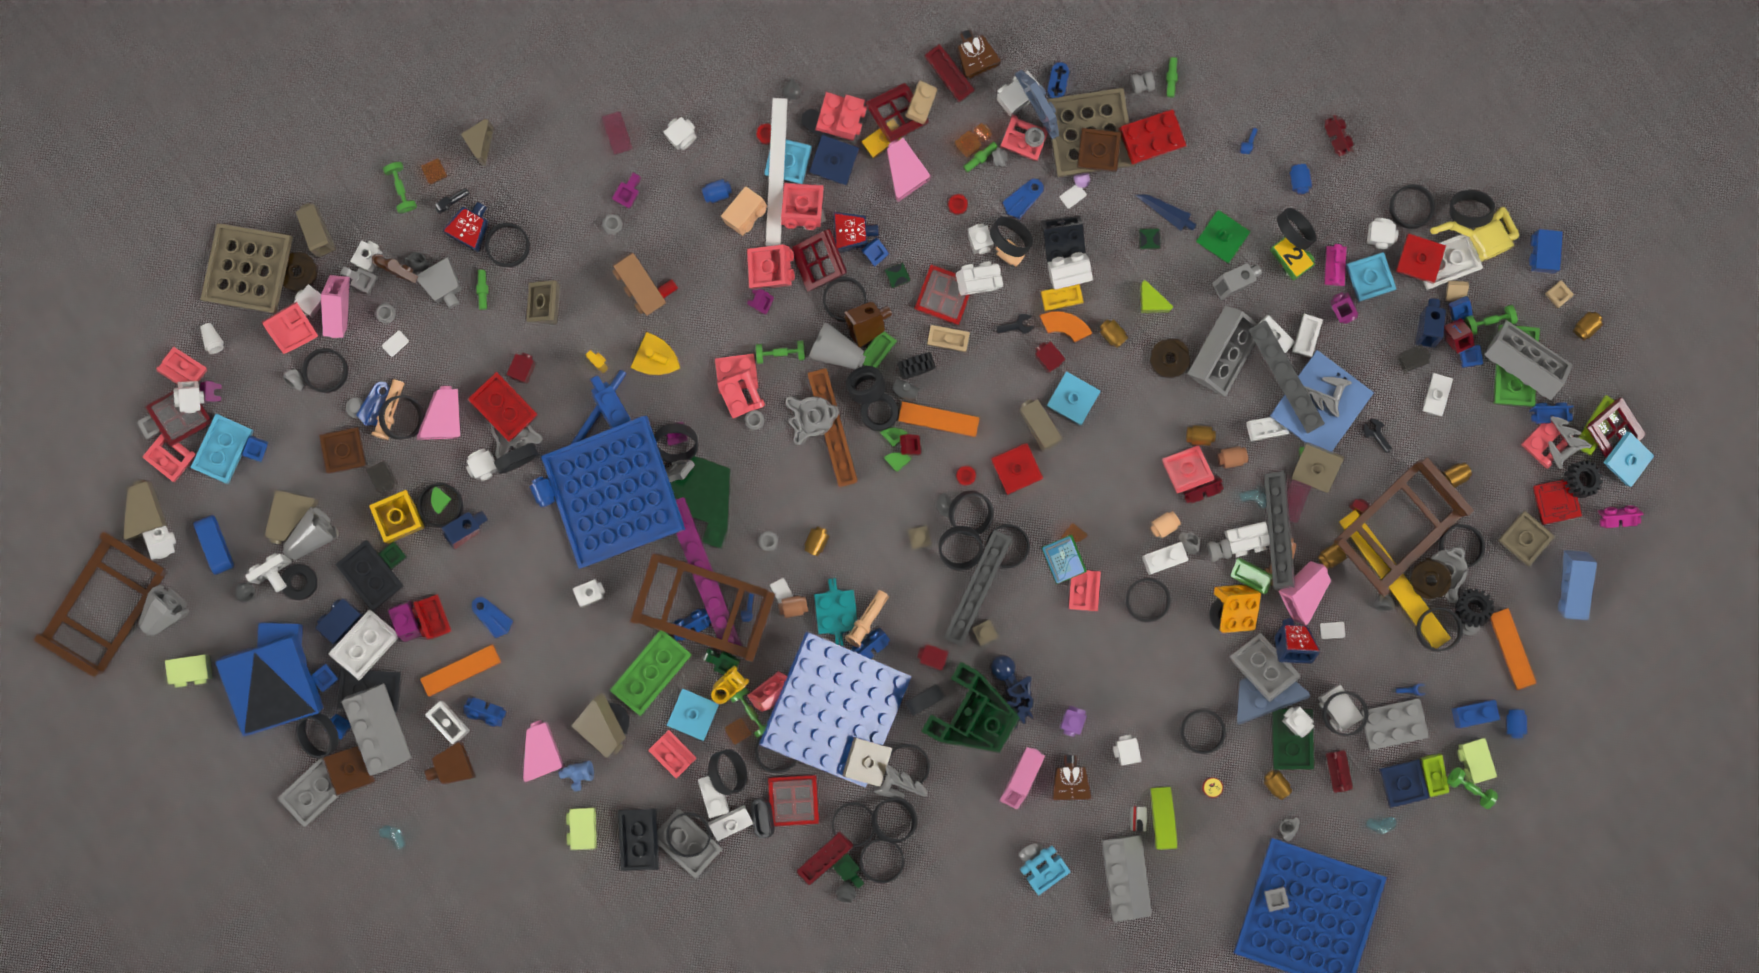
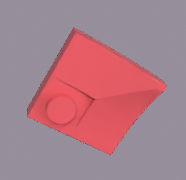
M297 301L262 321V324L283 354L318 337L317 332Z

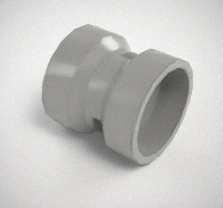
M1151 71L1144 72L1143 75H1131L1134 94L1142 93L1144 90H1155Z
M1222 539L1218 543L1214 541L1207 543L1212 562L1218 561L1219 558H1232L1228 539Z

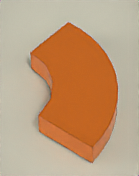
M1054 311L1039 316L1048 334L1053 332L1064 333L1074 343L1093 334L1084 321L1070 313Z

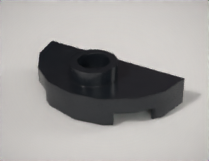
M609 703L624 735H626L630 726V717L627 711L619 704Z

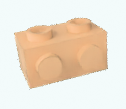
M745 186L721 215V218L726 225L743 236L752 229L758 217L763 216L767 205L762 197Z

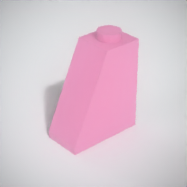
M904 138L891 142L887 149L895 197L898 202L924 185L931 178Z
M330 275L321 293L323 336L343 338L346 332L350 277Z
M441 386L440 390L434 392L417 434V440L457 439L460 437L458 389H452V386Z
M1312 561L1294 576L1295 587L1279 591L1291 618L1305 626L1310 622L1331 582L1327 568L1323 564H1317Z
M542 720L530 724L531 728L526 730L524 782L565 767L548 722L542 723Z
M1029 747L1025 749L999 801L1015 809L1019 808L1026 798L1045 756L1040 751Z

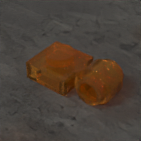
M980 123L975 127L974 135L968 130L954 142L966 159L982 147L978 140L985 142L993 135L991 133L992 130L987 124Z

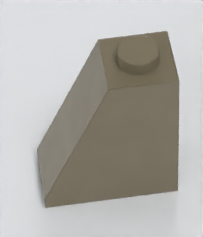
M311 203L302 205L300 210L296 211L309 250L318 258L335 251V245L318 207L315 204L311 205Z
M1030 399L1021 404L1023 408L1019 412L1042 452L1061 442L1063 438L1038 399L1034 402Z
M144 479L134 482L133 486L129 487L127 491L123 537L128 541L143 537L142 533L163 526L167 527L153 484Z
M276 490L264 537L270 538L269 542L281 545L282 541L286 542L307 510L311 507L314 509L318 505L319 500Z
M600 693L591 701L573 723L572 727L608 758L612 753L616 755L624 747L621 743L626 737L605 695Z

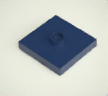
M822 135L810 173L847 185L860 148Z
M1419 759L1380 768L1389 808L1430 799Z

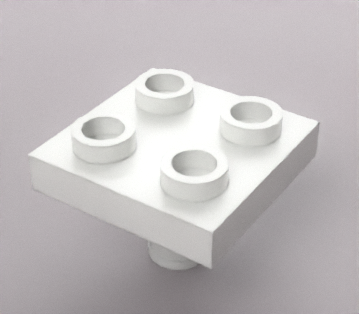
M274 553L267 557V562L261 566L257 564L249 569L250 573L245 576L250 583L259 584L268 578L277 593L287 587L278 571L291 564L292 561L285 555Z

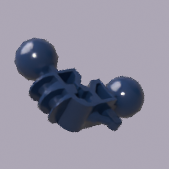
M1006 655L997 656L991 663V673L996 679L1003 680L1008 688L1005 689V692L1008 696L1013 697L1012 702H1006L1011 708L1019 705L1021 697L1028 700L1026 708L1025 706H1018L1013 709L1020 717L1019 721L1025 724L1027 716L1033 719L1030 712L1034 703L1030 691L1032 677L1027 676L1021 681H1017L1014 676L1016 669L1014 661Z

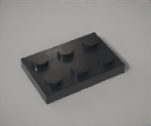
M368 540L362 542L335 564L371 611H375L404 587L403 583Z
M340 668L337 708L344 709L342 700L346 696L384 683L394 711L398 713L402 673L369 670L358 680L346 669Z
M656 809L618 810L621 871L659 870Z

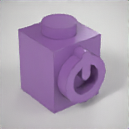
M1069 705L1060 725V728L1064 730L1063 734L1075 737V734L1080 735L1087 717L1085 716L1086 711Z

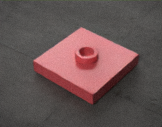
M1199 445L1162 459V463L1177 494L1214 480L1212 471Z

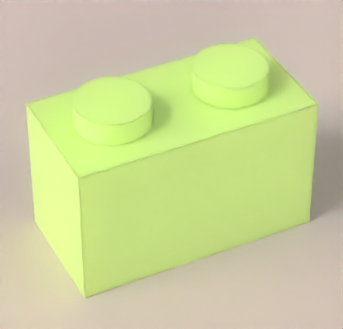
M210 655L165 660L168 684H174L175 688L186 687L187 682H194L195 685L206 684L207 679H213Z
M1485 738L1475 739L1458 745L1459 750H1457L1459 760L1464 763L1465 769L1463 770L1465 771V779L1467 781L1469 780L1475 784L1497 777Z
M596 807L569 809L570 813H566V824L570 825V833H567V845H570L571 850L597 848Z

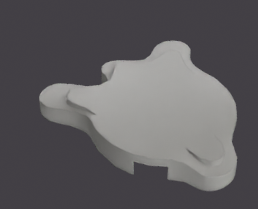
M789 396L786 399L787 407L795 412V416L790 418L789 423L795 429L794 443L796 445H803L808 438L820 436L828 432L839 415L837 406L831 405L822 397H808L800 400Z
M491 424V432L497 442L495 452L497 459L508 453L511 447L516 449L529 443L540 444L543 440L542 436L535 432L531 424H529L509 443Z
M1460 546L1438 551L1430 558L1446 564L1452 573V584L1449 591L1445 594L1450 603L1458 601V589L1466 579L1468 572L1467 562L1464 557L1465 550ZM1434 575L1427 576L1428 582L1437 581Z

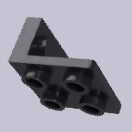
M1080 215L1041 221L1047 263L1056 257L1068 258L1076 252L1086 253L1084 229Z

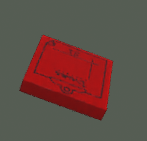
M1559 480L1533 486L1542 525L1582 516L1578 497H1574V493L1570 494L1568 492L1570 488H1565V485L1568 484L1567 481Z

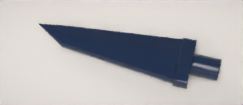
M1135 195L1180 231H1182L1184 226L1192 231L1197 224L1189 220L1191 213L1150 195Z

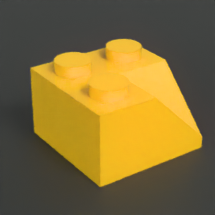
M407 490L369 505L385 543L389 544L425 528Z

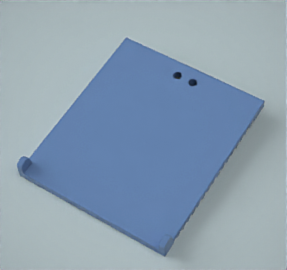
M1316 350L1298 377L1303 386L1332 397L1336 386L1322 381L1323 377H1336L1351 381L1352 384L1344 388L1338 405L1339 417H1335L1330 413L1323 401L1324 410L1321 411L1311 395L1310 398L1325 423L1307 434L1286 395L1277 404L1270 417L1305 443L1308 442L1332 452L1374 392Z

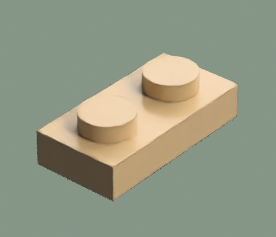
M919 81L906 117L924 124L937 88Z
M931 325L927 345L966 352L970 332Z

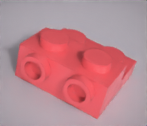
M826 92L815 130L853 141L855 134L859 135L862 124L859 123L860 117L864 118L867 106H864L865 100L847 94L845 97Z
M784 183L781 225H785L789 229L805 226L808 230H815L816 227H821L824 186Z
M782 244L747 249L749 288L792 286L791 281L795 279V273L791 269L790 261H793L794 254L789 246Z
M778 671L747 695L755 708L763 712L775 706L787 678L785 674Z

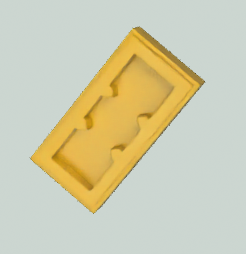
M894 119L886 123L890 130L898 127ZM880 128L861 141L872 158L886 150L890 144Z
M1080 284L1040 292L1044 311L1084 303Z
M589 350L585 354L587 359L598 370L605 373L608 369L604 363L606 359L599 352L594 354Z

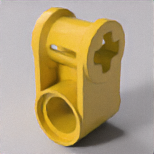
M736 666L730 668L724 676L714 683L711 694L714 702L718 704L727 702L748 684L749 680L737 671ZM722 689V690H724L726 693H725V694H719V693H717L716 690Z

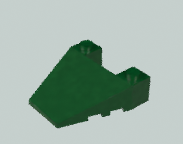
M694 456L691 460L695 465L683 480L670 482L676 500L685 497L692 517L708 523L702 542L722 550L729 532L730 468Z
M960 661L951 679L969 689L967 695L950 724L931 714L921 732L945 745L1001 753L1020 717L983 674Z

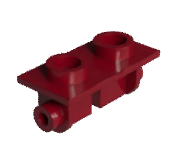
M1333 115L1335 120H1332V118L1326 119L1324 127L1329 138L1337 136V139L1331 141L1335 153L1341 157L1347 154L1346 150L1354 152L1352 148L1354 142L1351 136H1347L1345 132L1347 126L1344 119L1338 115Z
M1213 475L1214 480L1183 491L1186 504H1193L1204 500L1203 492H1206L1208 498L1220 494L1224 490L1221 483L1223 482L1218 475Z
M1346 751L1326 753L1333 793L1352 790L1353 784Z

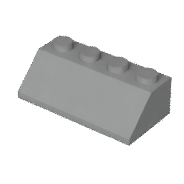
M1225 305L1191 366L1188 375L1203 386L1226 397L1255 344L1249 329L1258 324L1243 311Z
M1507 320L1485 353V356L1491 362L1497 363L1506 372L1513 374L1525 385L1531 386L1541 396L1547 397L1550 400L1563 387L1572 368L1571 363Z
M384 683L348 695L342 700L370 776L389 770L412 758Z
M1136 835L1101 840L1112 921L1118 922L1152 916L1142 836Z

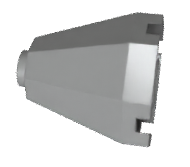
M162 585L153 587L150 590L139 620L141 631L144 634L157 635L185 618L189 613V609H185L187 602L174 590L169 589L165 591L163 590L165 586Z

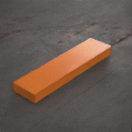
M902 402L898 422L976 438L980 417Z
M1509 608L1493 613L1490 621L1516 690L1536 684Z
M492 644L420 680L428 697L502 662Z

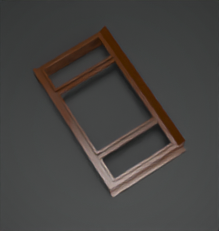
M1426 457L1424 460L1416 461L1333 542L1342 549L1377 589L1378 593L1385 597L1390 592L1388 587L1462 516H1469L1474 510L1431 460ZM1418 471L1421 472L1453 509L1441 522L1406 484ZM1401 488L1435 528L1395 565L1364 530L1362 525ZM1355 531L1360 534L1389 567L1390 571L1381 580L1347 543L1346 540Z
M105 531L99 536L102 539L101 543L43 634L37 633L33 640L93 678H96L97 675H103L141 615L148 593L153 587L160 585L167 574L164 571L165 568ZM111 546L156 573L147 589L101 562ZM98 567L142 594V597L112 644L67 616ZM63 622L108 649L98 666L53 639Z
M653 553L630 623L636 625L639 623L744 657L745 660L753 662L776 593L659 553ZM658 563L678 568L661 619L642 614ZM683 571L739 588L722 639L667 622ZM744 591L763 596L747 647L728 642Z

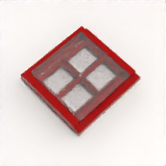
M931 265L914 309L959 326L970 294L960 295L956 273Z
M816 775L768 778L769 802L772 807L774 826L819 824Z

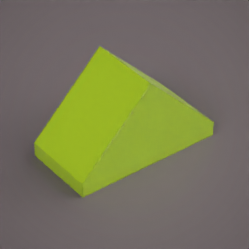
M1146 280L1140 285L1141 313H1169L1174 306Z

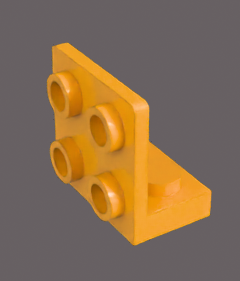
M1247 585L1215 587L1214 595L1224 602L1219 631L1228 633L1255 630L1261 593Z

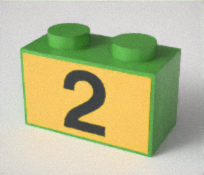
M1286 237L1270 249L1271 253L1293 281L1315 265L1313 262L1314 257L1309 251L1297 248Z

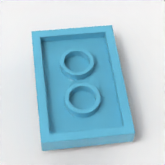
M215 414L190 468L229 484L241 459L249 435L251 436L254 430Z

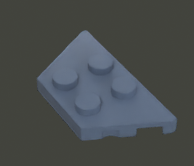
M1023 70L1014 73L1050 138L1053 140L1058 137L1057 118L1054 114L1056 109L1051 102L1048 103L1046 100V92L1041 84L1038 85Z
M1247 678L1240 680L1237 723L1238 725L1310 698V693L1295 682L1269 702Z

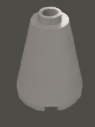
M825 322L813 345L809 358L856 369L858 366L862 367L866 356L863 355L864 351Z
M312 507L309 508L284 543V555L289 559L297 560L339 537L337 527L334 526L332 528L329 523L331 519L323 511L316 507L314 509Z

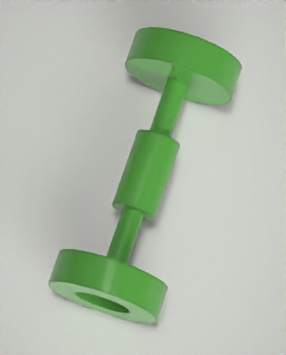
M402 162L391 163L383 167L385 175H394L397 193L399 196L401 195L403 203L396 206L398 213H406L417 208L414 200L406 201L404 195L406 192L402 180H399L397 174L404 169Z
M1508 305L1505 306V315L1483 318V321L1476 322L1471 315L1465 317V324L1471 329L1473 335H1476L1478 333L1477 326L1491 325L1505 318L1514 325L1517 324L1518 319L1514 306Z
M803 340L797 341L798 349L787 350V348L773 349V351L763 352L762 344H756L757 364L764 363V355H774V357L788 356L789 353H798L799 361L805 360Z
M745 687L732 696L730 700L732 703L739 699L746 707L744 710L752 721L755 720L760 728L754 733L758 738L764 733L767 724L764 726L761 724L754 708L748 705L743 698L749 693Z
M1459 767L1455 768L1448 776L1447 783L1453 788L1462 783L1467 790L1481 796L1480 805L1483 808L1490 809L1497 801L1498 793L1493 789H1489L1485 793L1481 792L1479 787L1470 781L1466 782L1463 780L1465 777L1464 770Z

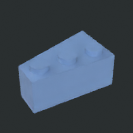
M1564 550L1561 599L1558 603V611H1560L1564 618L1589 620L1597 562L1588 552Z

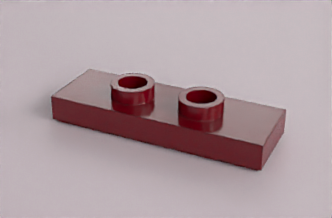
M938 44L924 55L925 59L959 103L975 92V89L941 44Z
M839 831L801 865L796 872L810 886L854 845Z

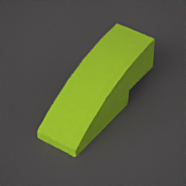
M1171 787L1150 788L1156 849H1176L1178 847Z

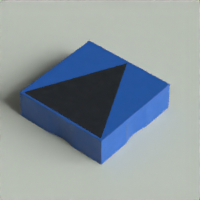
M297 633L272 640L260 647L247 648L222 656L216 661L243 737L317 714L324 708L315 681L308 671L306 657Z

